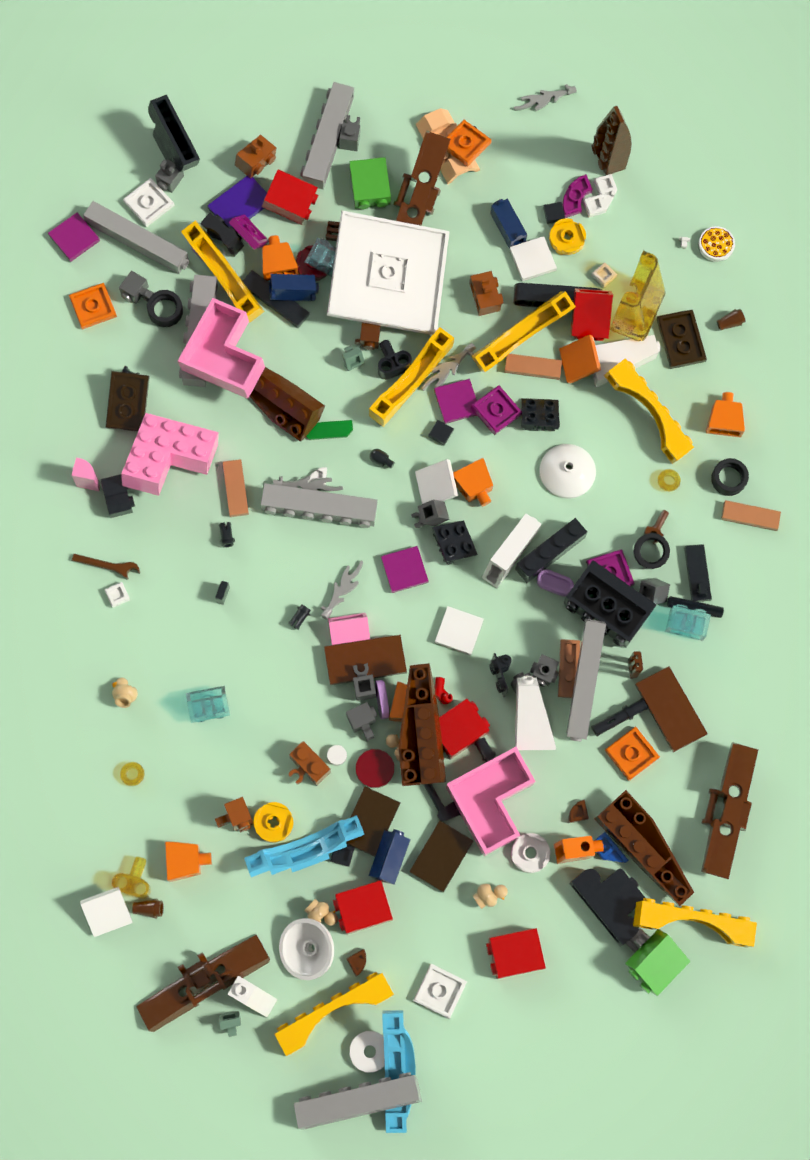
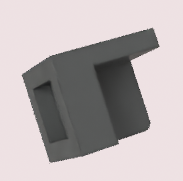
M657 578L643 580L640 584L639 593L655 604L667 602L670 584Z

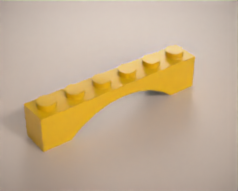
M195 220L181 231L193 249L217 277L235 307L246 312L249 322H252L265 312L200 223Z
M561 291L471 357L482 372H486L531 336L558 320L576 306L566 291Z
M439 327L405 373L369 408V417L384 427L450 351L454 344V337Z
M625 358L604 375L616 391L624 392L634 397L649 410L659 429L661 450L672 464L694 448L690 437L684 435L680 424L671 418L669 410L664 405H661L656 393L650 391L645 379L637 374L634 365L630 361H627Z
M643 898V901L636 902L634 927L654 930L677 920L694 921L713 929L727 944L746 948L754 947L757 923L751 922L749 917L738 916V919L731 918V914L728 913L714 915L712 910L700 909V912L693 911L694 907L682 905L681 908L674 907V903L662 902V904H657L654 899Z
M374 972L366 977L367 982L361 985L359 982L348 987L350 991L342 995L339 992L331 997L332 1001L325 1005L322 1002L313 1007L314 1012L306 1015L304 1012L295 1017V1023L291 1025L285 1023L276 1028L278 1032L275 1033V1036L285 1055L288 1056L304 1047L314 1027L332 1011L352 1004L377 1005L393 996L394 993L383 973L378 975L377 972Z

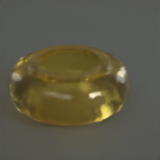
M666 469L659 474L657 481L661 489L672 492L680 486L681 478L675 470ZM664 477H672L674 484H666Z
M128 762L120 771L122 782L128 786L140 784L145 775L143 767L136 762ZM134 768L138 771V776L131 780L127 778V772Z

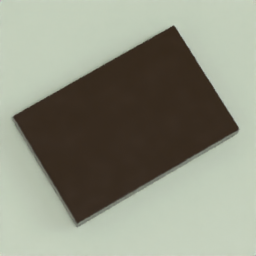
M693 309L657 316V323L670 369L707 361Z
M111 371L106 428L139 431L146 413L149 375Z
M365 786L351 817H358L364 835L346 841V844L375 857L383 833L389 830L401 802Z
M439 821L409 872L444 893L474 840L444 822Z

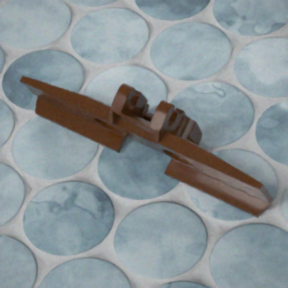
M426 131L412 174L404 173L402 176L404 179L397 200L393 203L394 206L400 208L396 221L421 226L426 212L433 215L436 198L441 192L439 188L435 187L451 139ZM423 172L427 173L430 177L429 181L421 182L419 175ZM410 181L416 182V186L408 205L404 202ZM414 208L418 214L416 217H409L407 210Z
M732 742L720 790L709 789V803L705 819H702L701 822L704 825L711 826L701 870L703 873L729 879L740 830L746 831L752 806V802L747 801L759 749ZM735 786L738 788L739 795L737 797H732L729 794L730 787ZM719 796L724 798V808L721 818L713 820ZM721 825L730 827L728 835H723L720 832Z
M255 935L209 962L202 952L197 955L200 961L186 969L184 964L178 966L179 971L183 975L182 978L136 1006L149 1032H155L199 1006L201 1001L221 989H227L234 984L238 976L244 978L268 964L270 957L258 936ZM219 966L225 967V972L219 974L218 971L215 972V970ZM187 987V995L181 997L180 990Z

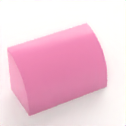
M76 457L71 475L76 486L99 491L100 484L91 464L84 459Z
M366 613L328 618L332 645L370 639Z

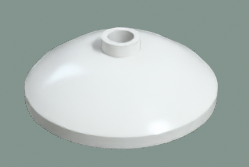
M561 444L551 448L544 455L539 472L544 487L550 493L560 498L571 499L585 494L591 488L596 476V467L590 454L583 448L573 444ZM566 465H571L572 469H567Z
M303 918L295 920L284 929L279 943L280 958L286 970L294 977L301 980L319 978L328 971L333 961L334 944L327 928L314 919Z

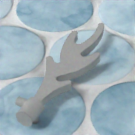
M566 84L565 90H540L542 95L523 96L521 101L530 102L522 106H515L514 111L524 110L535 104H538L535 107V111H538L545 107L552 97H554V103H556L562 96L576 93V87Z
M470 343L463 352L450 356V359L455 361L445 362L436 366L432 372L439 371V373L432 376L423 385L422 390L425 391L436 380L439 381L435 387H440L447 379L450 371H452V375H455L459 364L467 354L474 355L472 352L476 349L474 344Z
M279 476V480H273V485L294 488L300 486L302 489L319 491L317 489L326 491L343 490V486L333 487L324 484L332 482V478H318L308 482L310 476L295 481H283V476Z
M362 560L351 575L348 574L350 566L346 567L341 578L340 587H338L337 582L334 583V594L329 606L321 607L323 610L321 616L324 619L329 618L333 612L332 609L336 605L344 602V598L338 597L350 593L359 584L358 581L350 582L360 572L363 565Z

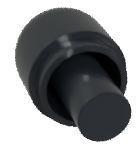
M373 449L370 452V460L378 466L383 467L386 465L389 468L394 466L395 462L390 460L389 455L381 449Z

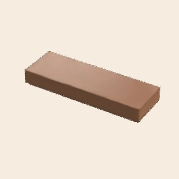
M508 354L506 356L504 373L560 380L562 360Z
M241 459L223 462L230 517L249 515Z
M725 500L721 520L777 531L781 511Z
M560 640L558 697L572 698L580 653L579 640Z

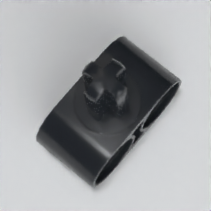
M383 340L379 346L385 357L378 362V375L380 378L387 380L405 373L411 365L412 357L409 352L404 350L395 353L390 341ZM405 359L407 360V363L401 364L399 363V360ZM388 366L391 369L389 371L382 370V367Z

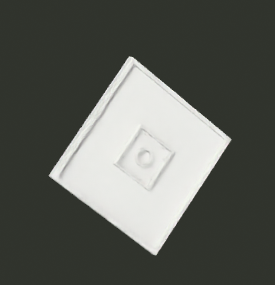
M341 211L327 316L433 335L438 328L449 231Z

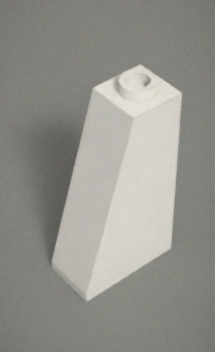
M655 335L595 345L601 367L600 371L592 374L595 387L607 383L608 380L604 375L625 358L634 365L635 369L656 359L660 352V343L656 341Z
M528 514L523 516L489 561L482 579L496 588L500 586L537 534L541 523L536 518Z
M532 676L517 678L515 745L517 749L556 750L537 678Z
M240 976L237 977L228 993L229 996L265 1017H268L277 1001L276 998Z

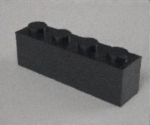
M574 518L516 564L515 570L526 583L530 582L542 570L548 568L585 539L587 530Z

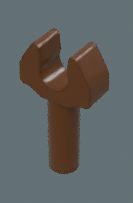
M662 510L655 525L652 527L647 526L644 534L656 533L664 536L661 533V528L669 512Z

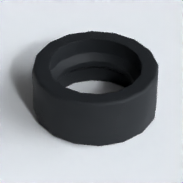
M159 290L153 293L148 300L147 311L154 324L160 327H171L181 320L183 306L176 293L170 290ZM161 300H171L176 305V311L173 315L162 318L155 314L154 307Z
M735 458L721 460L715 466L711 475L713 487L725 496L739 494L749 480L747 467ZM731 467L740 473L741 481L737 486L728 487L720 481L719 473L723 468Z
M648 533L636 541L633 553L639 565L644 568L655 569L667 562L670 556V547L663 536L656 533ZM648 540H656L662 545L663 555L656 562H647L641 556V546Z

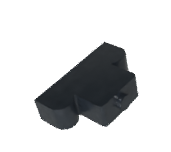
M167 94L150 100L148 113L152 122L155 123L153 137L165 160L172 161L179 172L197 166L200 158Z
M621 868L616 870L602 883L600 882V875L596 870L587 869L569 884L618 945L623 946L639 931V927L633 926L634 917H628V914L635 909L636 902L643 901L645 896L637 888L639 887L637 881L633 877L629 878Z

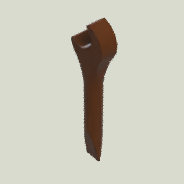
M73 554L71 560L112 570L122 575L126 580L129 579L128 573L131 570H137L140 574V569L134 562L111 563L78 554Z

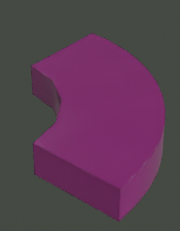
M587 174L575 179L565 192L562 203L565 218L580 214L582 212V200L586 195L592 193L593 189Z

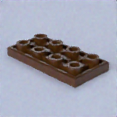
M401 634L324 646L330 685L353 682V678L357 677L353 666L357 665V670L363 672L365 670L364 664L368 663L369 667L367 675H373V679L407 673Z
M670 666L635 684L673 753L708 734Z

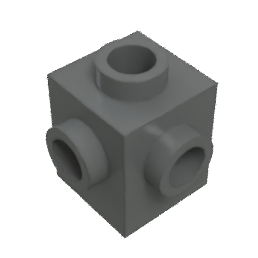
M541 654L538 663H533L530 673H533V678H537L539 686L545 687L546 685L549 687L551 682L555 683L559 674L556 671L559 661Z

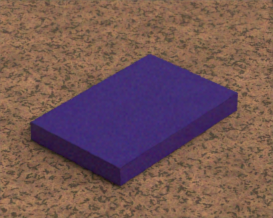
M246 176L207 206L214 216L218 214L225 221L224 223L230 227L229 222L232 218L246 215L251 219L264 209L262 205L267 192L253 177L250 179Z

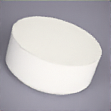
M340 745L332 746L327 752L328 761L335 766L342 765L347 758L346 750Z

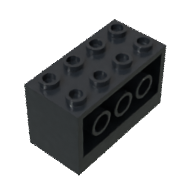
M592 560L575 583L564 601L565 608L573 614L576 612L581 615L582 621L585 622V619L605 622L604 636L609 635L617 646H624L626 648L656 607L655 603L594 560ZM589 594H593L595 598H590ZM604 605H609L610 609H605ZM624 616L626 620L622 621L620 618Z

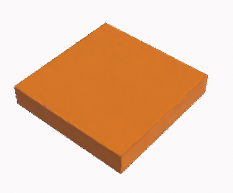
M463 120L446 137L451 139L447 152L467 167L491 144V139L466 120Z
M104 283L69 295L82 329L117 317Z
M592 335L585 336L559 348L567 383L571 384L601 370Z
M636 726L605 749V752L628 781L660 758Z

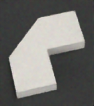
M612 174L595 178L594 184L599 195L583 199V204L589 218L606 213L617 193V187Z

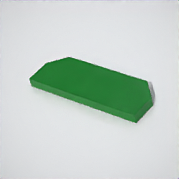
M352 420L318 422L306 438L309 440L346 438L353 431Z

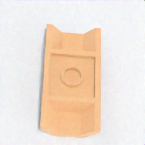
M440 108L424 115L416 123V127L424 139L426 131L447 137L457 127V124L452 119L448 110ZM446 152L440 171L447 184H450L457 176L468 171H480V168L475 160L467 167L449 152Z

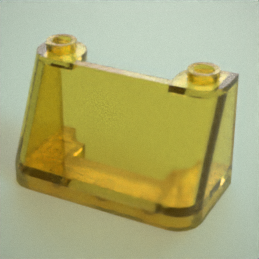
M644 250L630 283V286L634 285L636 287V293L626 292L623 295L610 327L611 331L635 341H643L647 338L666 293L657 257Z

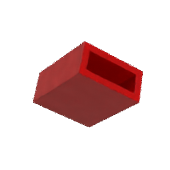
M278 169L262 207L302 225L304 219L308 221L312 212L309 209L310 205H315L319 196L315 194L318 187Z
M575 288L573 303L576 307L572 311L571 336H574L575 339H581L592 335L596 341H603L604 338L609 339L613 303L612 291Z
M465 699L439 717L443 750L450 760L483 738L490 731L488 728L490 724L487 719L480 717L477 712L479 711L478 707L473 701L470 702L468 699Z
M381 880L335 894L336 899L332 900L335 911H340L342 919L338 921L341 931H346V935L393 921Z
M537 928L492 937L488 939L489 943H486L487 953L492 955L493 963H490L493 976L496 975L497 979L546 969Z

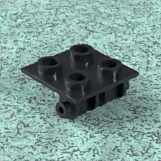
M521 398V428L534 430V426H536V431H538V426H541V431H544V427L548 431L559 429V400Z
M464 521L432 528L434 532L433 537L437 541V547H440L439 552H442L443 562H446L447 565L454 563V560L478 555Z
M494 653L489 667L492 675H496L497 682L495 684L498 693H502L504 698L508 692V687L503 673L508 671L512 659L509 655L505 654L497 657L496 653Z

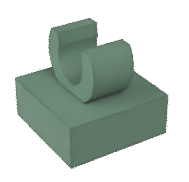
M350 345L344 348L346 353L342 354L348 371L365 364L359 347L353 349Z
M239 1011L219 1015L220 1029H227L229 1037L236 1036V1026H241Z

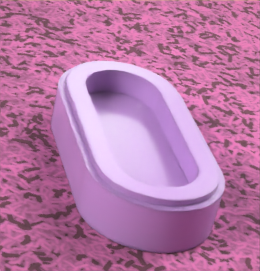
M542 570L537 576V584L540 588L559 596H567L574 586L573 581L569 577L551 570Z
M383 680L375 681V691L379 716L381 719L389 718V705L386 686Z

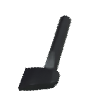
M423 784L438 811L437 817L440 821L444 822L461 815L454 802L444 807L432 784Z

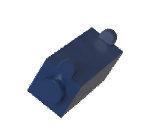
M508 198L494 202L491 205L490 214L509 249L512 246L526 242L527 233Z
M271 274L269 280L270 300H316L319 284L315 282V275Z
M393 829V832L384 831L368 876L375 880L395 885L411 840L404 837V832Z

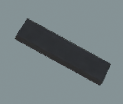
M252 270L243 280V283L254 296L297 328L310 315V312L295 301L270 300L269 282Z

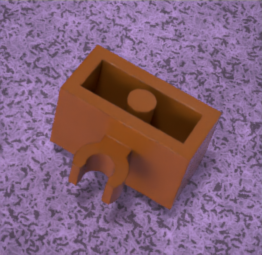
M260 134L236 154L235 166L251 179L254 175L260 174L266 165H271L275 161L277 147Z
M492 271L470 276L469 284L479 316L499 312L504 302L502 294L498 293L497 287H499L497 277H493Z
M304 741L289 754L290 759L299 767L298 769L291 770L288 774L289 777H292L293 774L300 776L296 781L297 785L303 781L305 774L317 786L331 773V769Z
M243 797L224 804L228 814L215 818L218 828L232 823L234 830H239L240 833L251 828L250 825L254 824Z

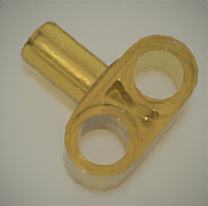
M136 857L130 874H116L112 879V886L114 888L118 887V880L126 878L127 885L124 888H120L121 893L138 899L147 898L151 893V887L141 878L147 862L146 859ZM144 884L146 885L145 893L137 894V886Z

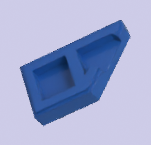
M606 832L595 839L602 840L603 852H596L601 860L621 863L629 861Z

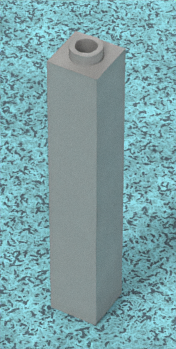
M92 201L83 214L84 220L88 225L180 274L182 269L185 270L189 264L188 254L183 249Z
M585 619L566 731L567 737H570V740L581 742L582 739L587 740L606 623L603 621Z

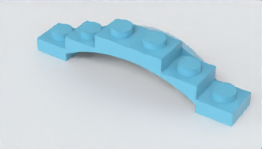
M354 816L346 820H339L327 828L299 840L273 848L262 849L244 859L251 877L267 871L274 875L291 868L293 873L330 859L329 853L347 847L346 841L364 835L358 817Z
M403 1010L383 1011L385 1078L391 1077V1080L398 1079L400 1074L411 1072V1075H415L414 1047L409 1033L404 1028ZM411 1104L385 1110L386 1133H407V1118Z

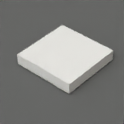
M151 178L123 199L124 204L146 227L175 206L174 202Z
M544 236L510 247L511 255L522 281L557 270Z
M446 459L415 471L422 504L433 499L446 501L458 496L450 460Z
M447 606L435 643L471 655L484 619Z
M119 887L80 901L94 937L133 923Z
M430 964L413 1001L450 1019L467 981Z

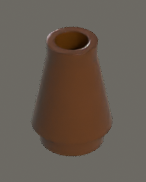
M734 309L717 320V325L720 331L742 326V323H745L746 320L741 309Z
M157 898L134 902L132 911L133 914L157 919L163 915L164 904L162 900Z

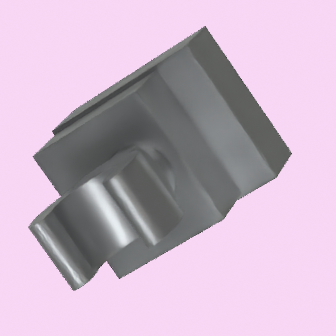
M639 928L638 933L625 944L635 953L650 937Z

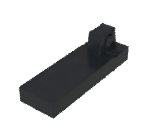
M704 544L685 546L684 551L691 601H711L712 596Z

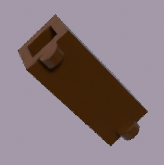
M362 322L360 339H355V344L360 345V347L366 350L379 349L381 326Z

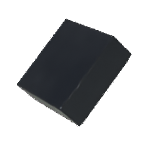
M562 202L545 204L543 206L547 224L565 219Z
M437 420L428 437L445 446L454 428Z
M221 581L215 596L216 602L224 605L230 589L228 582Z
M347 845L345 848L334 851L330 862L349 867L355 847Z

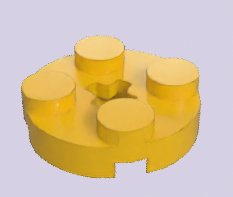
M570 218L557 221L551 228L549 235L550 244L559 255H572L579 252L583 248L586 239V231L582 224L576 223ZM565 233H567L569 236L572 235L570 240H566L563 238L565 236Z
M267 803L260 807L254 816L256 833L264 841L270 843L284 841L293 829L294 821L292 814L281 803ZM273 817H276L277 822H279V825H275L274 828H271V824L268 823V820H272Z

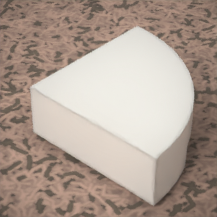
M327 467L319 468L313 472L308 482L318 478H326Z

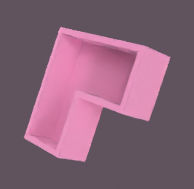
M212 298L178 359L181 370L248 399L265 365L261 357L236 347L249 323L246 312Z
M145 413L121 473L122 486L159 496L171 465L207 475L218 447L219 432Z
M517 747L497 756L446 785L447 791L483 856L494 852L520 836L502 801L532 786L535 783V779Z

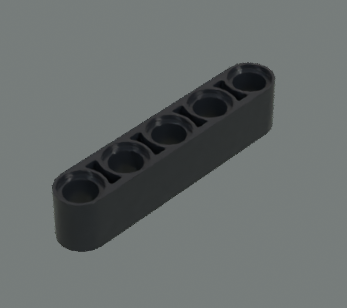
M516 283L514 285L513 304L524 307H540L561 291H566L573 302L575 288L602 289Z

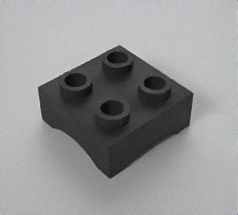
M209 213L200 224L207 229L210 237L222 241L227 246L230 254L235 257L244 247L241 242V236L238 235V232L232 226L228 227L218 214L214 216Z

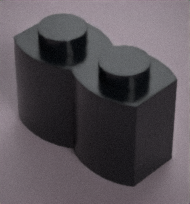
M119 474L100 479L110 518L133 513L132 507H135L133 496L128 494V489L131 488L122 486V475Z

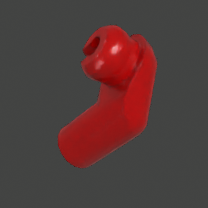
M436 677L434 686L436 698L442 704L451 703L453 696L444 689L445 678Z

